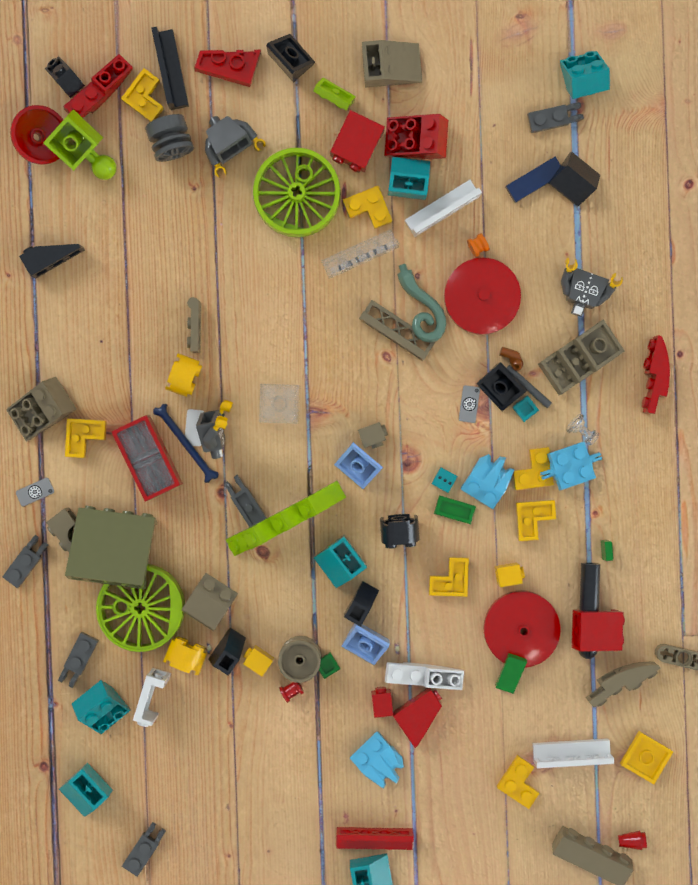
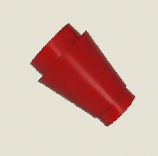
M639 830L618 835L619 847L636 850L647 848L645 832H640Z

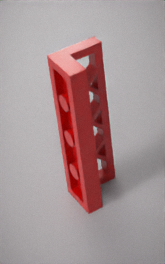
M337 827L336 849L413 850V828Z

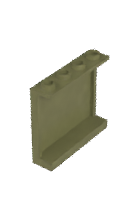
M93 506L78 508L65 576L71 580L145 589V577L154 527L157 525L156 518L147 513H142L141 516L134 515L130 511L117 513L109 508H104L103 511L96 510Z

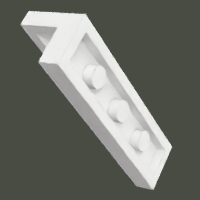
M468 180L405 219V222L414 237L479 198L482 192L480 188H475L471 180Z
M608 738L532 743L533 762L537 768L614 764V757L610 754V740Z

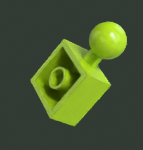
M72 110L43 142L73 171L86 158L92 164V172L97 178L108 180L116 173L117 167L113 158L108 155H98L93 150L103 137L75 110Z

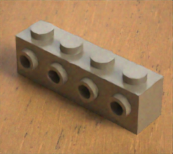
M562 826L552 843L553 855L615 885H625L633 872L632 859L628 855L620 854L607 845L597 843L591 837H585L572 828L568 829Z

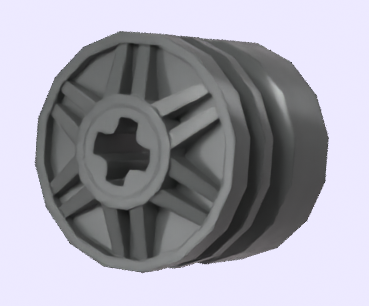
M181 114L160 117L151 121L145 127L149 141L155 143L152 145V151L155 152L154 157L156 161L175 160L194 150L191 136L184 134L188 127L184 116Z

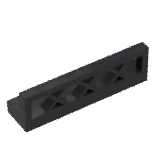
M152 27L167 105L170 110L189 107L174 31L170 29L159 32L157 27Z

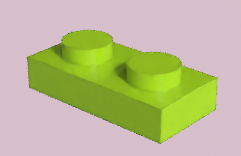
M322 78L313 90L321 98L329 100L338 108L346 111L356 98L353 94L325 78Z

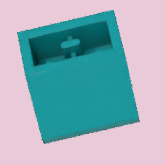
M589 51L583 55L570 56L560 60L566 89L572 99L610 90V68L597 51Z
M392 157L388 196L426 200L430 161Z
M345 535L314 557L336 588L350 581L367 568L366 563Z
M103 680L97 682L72 703L78 721L99 734L107 731L113 724L131 711L114 688Z
M88 762L59 788L61 793L84 817L97 809L113 791Z
M387 853L350 860L353 885H393Z

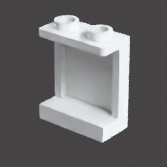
M152 668L146 675L133 721H136L138 725L143 727L152 726L157 719L159 713L149 710L155 686L162 689L165 687L171 673Z

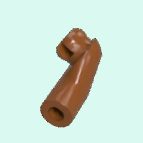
M502 347L499 356L508 358L513 370H521L523 360L520 353Z

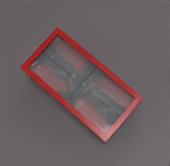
M145 415L112 431V435L145 502L183 484L150 415Z

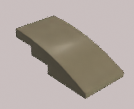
M603 319L545 358L538 365L557 394L561 395L592 373L598 371L625 350Z

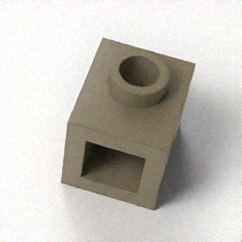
M380 422L358 430L364 448L372 446V449L382 446V441H385V436L388 435L385 425H381Z

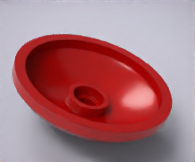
M42 105L28 106L19 111L14 117L10 128L11 141L19 155L25 160L38 165L51 164L59 160L60 158L43 142L59 126L63 118L53 109ZM34 134L39 136L38 141L34 139Z

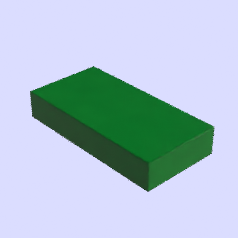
M439 495L434 514L471 525L476 506Z
M508 653L495 684L496 688L514 694L527 664V659Z

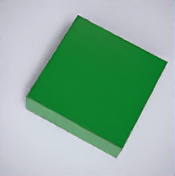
M600 540L602 559L613 561L612 542Z
M331 652L321 657L319 672L324 679L340 670V666Z

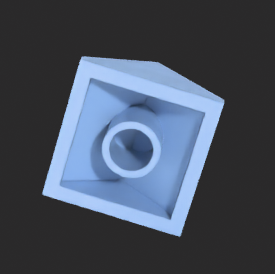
M354 442L334 464L362 489L383 468Z
M354 623L341 647L375 665L388 649L390 642L388 638L362 624L360 627Z

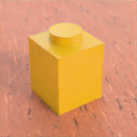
M518 563L494 566L499 587L523 584L522 578H525L523 567H520Z
M257 645L253 649L249 647L243 656L245 658L243 664L261 677L274 660L273 656Z

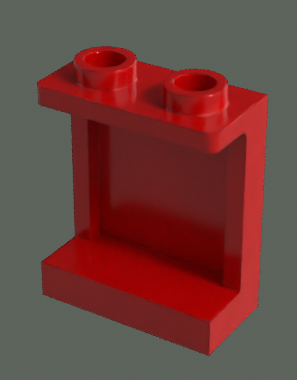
M350 110L330 151V156L333 157L332 160L338 164L345 163L349 165V168L355 172H365L369 160L380 138H382L385 126Z
M611 609V611L573 610L572 648L580 652L622 651L624 644V612Z

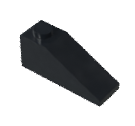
M80 244L31 246L26 248L19 257L30 276L36 279L85 251V249Z

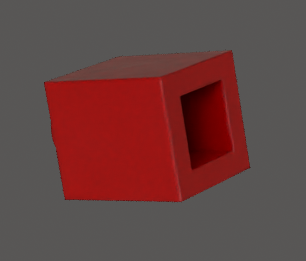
M377 687L371 691L374 718L393 716L391 690L386 689V687Z

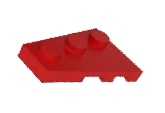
M261 49L244 52V50H236V52L200 50L194 69L195 72L250 87L261 55Z

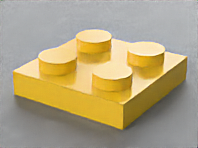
M638 731L620 764L650 783L655 784L672 756L673 751Z

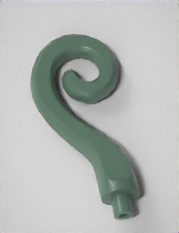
M406 264L399 265L400 273L397 276L402 288L407 294L427 306L433 312L436 319L435 330L427 333L422 330L420 323L425 321L428 325H433V317L426 312L417 314L412 321L413 332L421 341L436 342L442 337L446 329L445 313L438 302L417 285L412 270H408Z

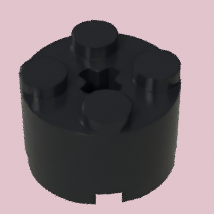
M410 514L388 515L387 520H384V517L380 518L381 542L385 544V548H396L397 545L415 547L416 542L420 540L417 515H414V518H410Z

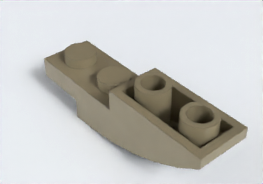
M654 661L632 663L614 669L597 679L600 687L588 695L586 699L594 708L602 706L608 697L621 692L623 686L629 691L638 689L644 680L654 677L660 667Z

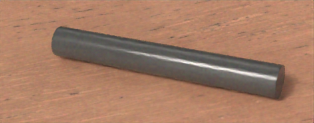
M507 366V369L541 404L546 408L552 404L549 399L522 375L513 370L512 366Z

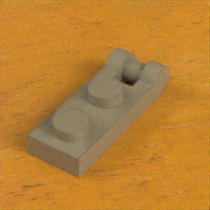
M191 297L187 302L189 308H191V317H188L187 321L188 329H191V337H187V348H190L192 353H200L201 302L197 298Z

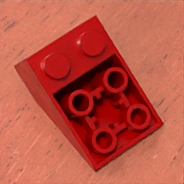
M441 114L387 117L384 156L418 159L446 158L449 120Z

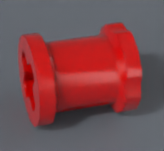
M292 682L285 687L281 686L279 688L287 703L294 696L304 693L301 684L298 682Z

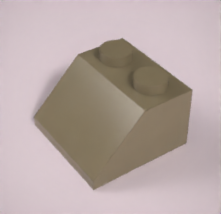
M205 573L181 611L214 631L238 593Z

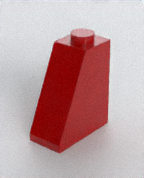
M426 688L393 711V717L414 748L419 745L442 707L440 702L442 697L436 689L433 691L432 688Z

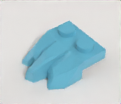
M488 454L479 458L470 475L461 486V490L494 509L505 493L515 469H504L506 457L500 456L493 463L491 462V456Z
M379 731L374 733L350 757L352 762L367 778L382 788L386 785L385 778H389L397 784L399 776L394 769L404 768L402 756L386 741Z

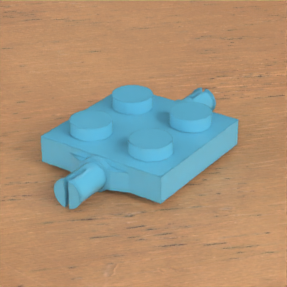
M584 442L548 453L550 469L540 472V476L545 475L541 477L542 480L553 477L559 490L595 479L596 476L592 463L602 460L601 453L589 455Z

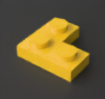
M143 68L121 97V100L150 122L157 119L164 109L161 104L150 97L160 83V80Z
M379 186L343 199L349 218L368 212L374 229L392 223Z
M67 419L65 457L86 458L87 439L106 440L107 421Z
M549 447L529 450L531 469L514 471L515 490L554 485L553 477L542 480L541 477L545 475L540 476V472L550 469V461L547 455L550 453Z
M555 500L516 503L518 541L539 540L537 521L556 519Z
M449 557L448 576L429 575V596L468 597L469 558Z
M517 755L497 784V788L527 809H530L540 794L536 789L525 783L534 766Z

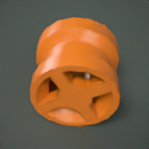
M482 233L478 234L475 239L467 240V244L475 257H478L483 251L487 252L490 250Z

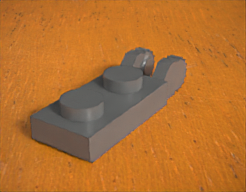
M572 103L567 106L565 104L528 113L531 133L569 125V123L583 120V114H577L568 118L567 113L568 111L581 108V103Z
M238 475L234 477L235 482L241 488V491L235 493L228 481L224 483L232 496L230 498L249 527L267 518L248 487H245Z
M37 535L33 536L2 576L16 588L22 585L49 546L45 542L39 547L37 552L33 551L32 548L39 539Z
M84 632L80 633L64 665L65 668L58 679L59 682L62 683L66 679L68 671L71 670L75 674L69 682V687L73 688L99 642L98 639Z
M154 822L142 834L121 866L137 877L166 832L162 828L157 834L156 839L150 837V833L155 829L156 824Z

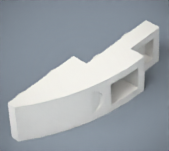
M387 662L386 683L421 685L426 688L462 690L464 670L409 662Z

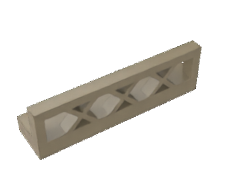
M371 300L359 317V320L422 361H424L435 342H429L430 344L425 351L419 348L416 340L420 339L415 338L412 326L373 300ZM372 306L380 310L381 318L375 319L368 314ZM384 319H394L397 328L390 329L387 327ZM407 328L411 330L413 339L407 340L402 337L400 330Z

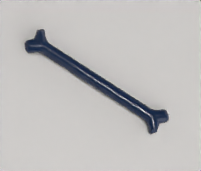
M162 404L160 408H154L153 414L160 416L204 472V482L209 483L211 479H217L219 476L218 472L209 468L167 413L168 405Z

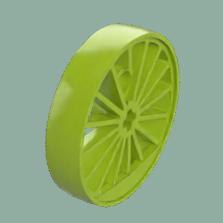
M288 148L273 154L261 165L255 177L253 199L257 212L268 227L284 236L306 237L321 231L334 218L340 203V183L334 168L323 156L309 149ZM293 156L296 157L295 182L285 161V158ZM299 157L310 158L308 165L303 164L299 166ZM282 160L291 184L272 165ZM315 160L322 167L313 175L311 164ZM268 169H271L288 187L264 178L265 173ZM326 169L330 174L331 178L307 187L323 170ZM306 170L310 173V176L307 179H301L299 173ZM264 181L285 191H259L261 182ZM330 182H333L335 186V192H308ZM297 189H300L301 195L297 194V196L295 197L292 191H297ZM260 195L284 196L267 204L260 205ZM309 196H335L333 205L330 206ZM306 200L329 209V213L323 218ZM286 201L273 215L263 210ZM291 203L284 221L276 218ZM303 203L321 220L318 224L311 226ZM294 204L295 226L287 223ZM298 204L301 206L309 228L298 227Z
M148 564L147 571L153 572L154 575L144 597L143 589H139L138 597L135 588H131L132 596L123 586H117L127 596L121 597L108 591L111 585L103 584L97 598L96 614L101 630L112 643L125 650L145 652L159 648L172 639L183 622L185 612L181 610L185 605V599L179 583L169 572L152 564ZM157 575H160L166 582L147 599ZM169 584V596L150 602ZM106 595L117 599L113 605H105ZM170 599V607L151 606ZM118 602H123L127 605L126 611L118 609ZM140 603H142V606L145 607L143 611H141L140 608H137V606ZM113 608L116 615L106 618L105 609ZM151 610L170 611V619ZM132 613L115 630L108 623V621ZM135 616L125 639H123L116 632ZM152 616L169 623L168 633ZM138 618L137 643H132L127 640ZM147 619L159 630L164 638L155 642ZM142 620L151 641L148 644H141Z

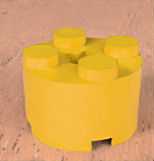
M178 353L176 357L180 358L179 362L174 361L167 380L171 384L170 386L166 385L165 390L187 397L188 394L192 395L196 384L192 382L195 376L199 377L202 365H199L200 361Z
M178 636L171 640L163 662L170 661L169 666L186 673H190L193 670L196 671L194 675H199L208 653L205 651V646L198 643L193 646L188 644V639Z

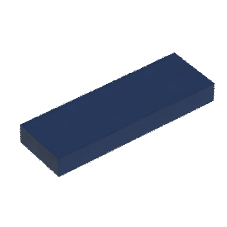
M555 156L506 185L505 188L514 203L548 184L561 165Z

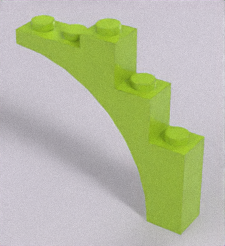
M335 481L278 513L227 538L226 542L233 555H239L318 515L345 499L346 496L338 481Z

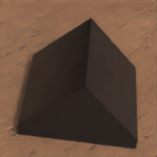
M291 34L268 42L266 45L268 55L293 83L315 63Z
M570 152L548 184L573 204L579 206L597 189L600 174L573 152Z
M501 362L497 363L476 383L501 411L505 410L527 391Z

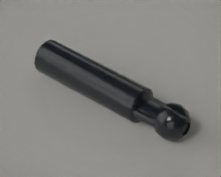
M581 563L580 610L599 611L601 566L599 563ZM579 651V654L585 659H592L596 656L597 651Z

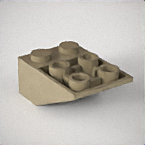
M386 40L362 42L365 88L422 83L419 43Z
M57 377L40 382L6 410L27 442L76 410V407Z

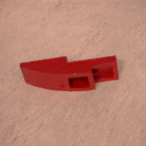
M118 54L91 78L92 82L63 106L64 110L68 114L75 110L82 118L90 112L93 114L118 89L133 70V67Z
M660 335L650 339L648 344L649 356L648 358L646 357L643 364L644 374L652 375L646 384V389H648L647 397H644L642 401L643 413L655 414L659 397H667L669 389V357L663 337Z

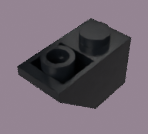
M59 56L50 60L45 70L70 98L85 86Z
M362 581L344 612V618L361 627L379 590Z
M230 627L208 658L212 666L229 676L240 660L246 637Z

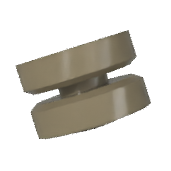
M299 635L292 637L284 643L280 650L278 659L279 669L284 677L292 682L302 683L309 681L317 674L320 668L321 651L317 643L307 636ZM298 657L303 658L301 661L297 660Z

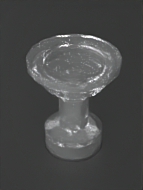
M579 414L569 423L566 431L568 433H577L579 431L586 437L585 442L588 445H592L600 434L595 430H588L584 426V415Z

